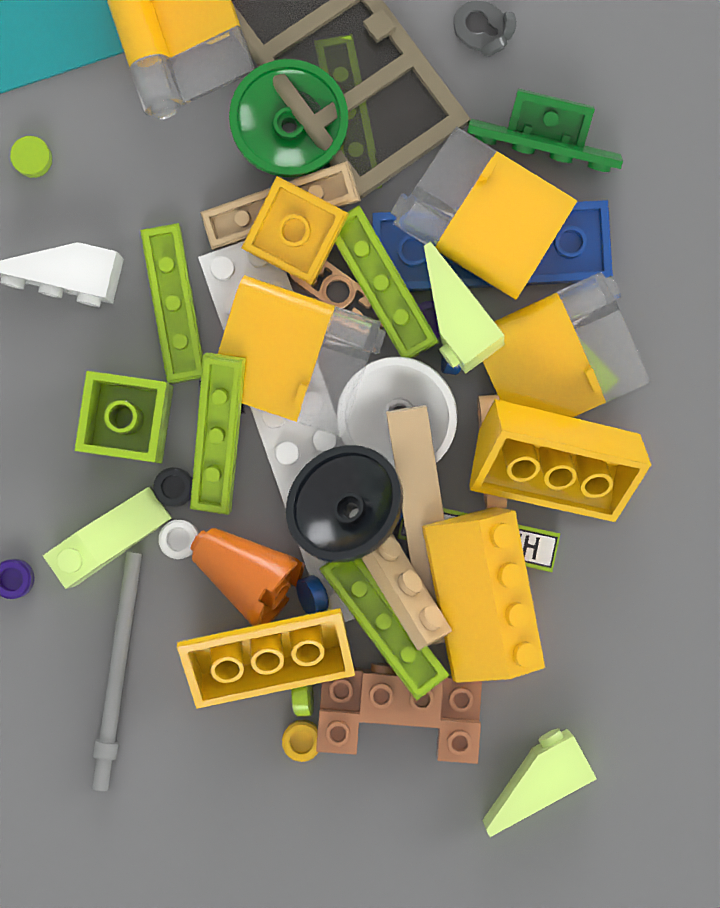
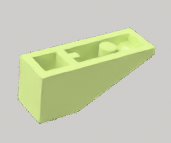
M430 241L424 245L441 342L443 344L439 350L452 368L459 365L466 374L504 346V334Z
M149 486L71 535L44 554L43 557L64 588H71L77 586L170 521L172 517L164 505L156 498L153 489Z
M554 729L538 739L540 744L531 749L483 818L484 826L490 837L597 779L575 737L568 729L562 732L560 729Z

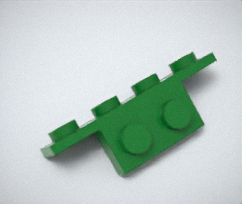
M517 89L508 127L476 119L469 121L467 132L474 134L473 139L480 143L496 145L497 140L512 143L511 148L513 150L526 154H534L535 149L550 152L549 157L559 162L572 163L573 158L588 161L587 166L601 172H610L611 167L621 169L623 164L621 154L585 146L595 111L594 106Z

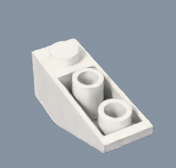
M77 242L0 260V283L17 289H24L25 283L39 286V293L56 298H62L63 292L77 295L76 301L79 303L100 307L101 301L113 304L124 259L117 251Z

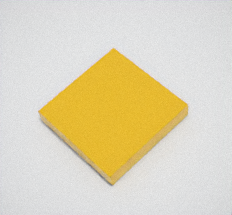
M276 176L241 248L306 283L314 285L349 213Z

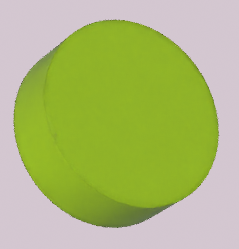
M24 136L13 144L10 159L13 166L22 175L36 178L44 175L50 169L52 153L50 148L40 138Z
M313 684L291 689L292 706L295 715L298 717L312 716L314 711Z

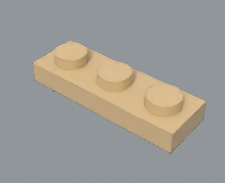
M393 533L379 548L362 557L363 562L417 651L452 632L442 612L429 594Z

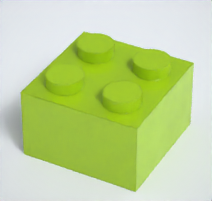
M86 371L74 451L162 464L174 386L164 381Z

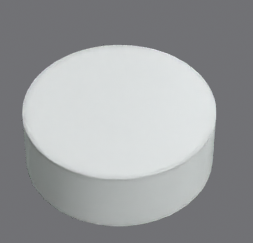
M170 521L160 531L159 546L163 553L170 558H187L193 554V551L190 549L191 544L199 532L189 521Z

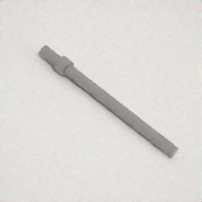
M126 552L100 737L95 740L93 750L96 764L92 789L96 791H108L112 760L117 759L119 742L115 741L142 553Z

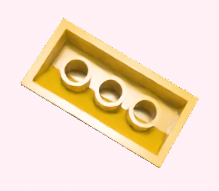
M494 399L479 429L469 487L470 491L616 522L651 467V462L639 433Z
M492 507L422 526L437 605L452 629V632L444 637L452 680L456 683L506 680L545 668L516 511Z
M340 608L177 642V649L196 709L355 676L344 616Z

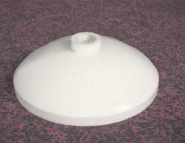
M387 357L376 360L360 369L349 380L341 394L337 411L338 428L345 445L364 446L377 451L395 468L386 411H392L397 406L410 408L426 405L435 462L437 463L447 452L456 432L457 406L455 398L443 377L425 363L406 357Z

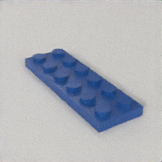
M608 200L582 201L575 204L526 285L600 282L613 279ZM459 208L372 213L373 230L410 292L432 291L424 245L431 241L436 247ZM442 255L468 289L494 287Z

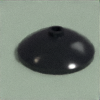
M345 445L319 454L303 467L289 490L286 503V520L291 535L307 553L326 562L343 563L365 557L379 548L389 538L399 521L403 507V487L400 477L392 464L382 454L368 447ZM359 508L358 513L354 517L349 518L351 511Z

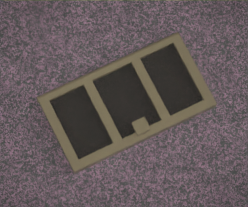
M232 0L241 26L232 32L258 67L281 59L306 61L327 72L339 85L348 107V129L341 149L329 164L332 167L346 161L350 163L360 199L469 125L471 118L383 0ZM351 36L352 40L341 37ZM285 74L274 76L273 85L287 107H290L292 114L303 125L304 130L314 144L322 150H327L331 146L333 139L325 128L337 118L334 103H330L321 110L319 104L310 95L296 90Z

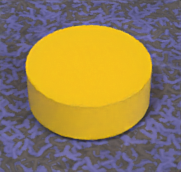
M301 719L287 726L282 737V747L289 758L305 762L313 759L318 754L316 752L317 725L309 720Z

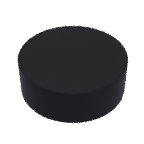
M175 467L162 470L154 480L153 489L156 498L162 504L170 507L186 504L191 499V475L187 471Z

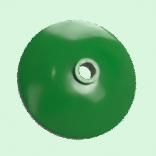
M281 59L255 68L240 82L230 104L229 123L237 148L256 168L275 176L298 177L321 169L339 152L348 129V107L339 85L327 72L306 61ZM285 74L314 114L330 103H334L337 118L325 128L333 139L331 146L327 150H322L314 144L304 130L303 125L292 114L290 107H287L273 85L274 76ZM286 123H292L296 126V129L289 133L285 132L282 127Z

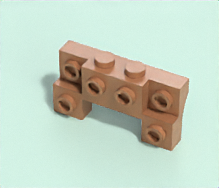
M371 663V669L354 668L355 676L322 682L316 752L357 755L359 722L438 728L437 761L478 764L482 681L456 683L452 680V675H449L417 701L388 663Z

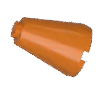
M211 528L207 532L202 530L195 537L190 548L193 551L192 561L252 626L271 623L279 615L290 599L286 596L290 585L292 584L296 587L297 581L301 579L305 564L294 556L217 528Z

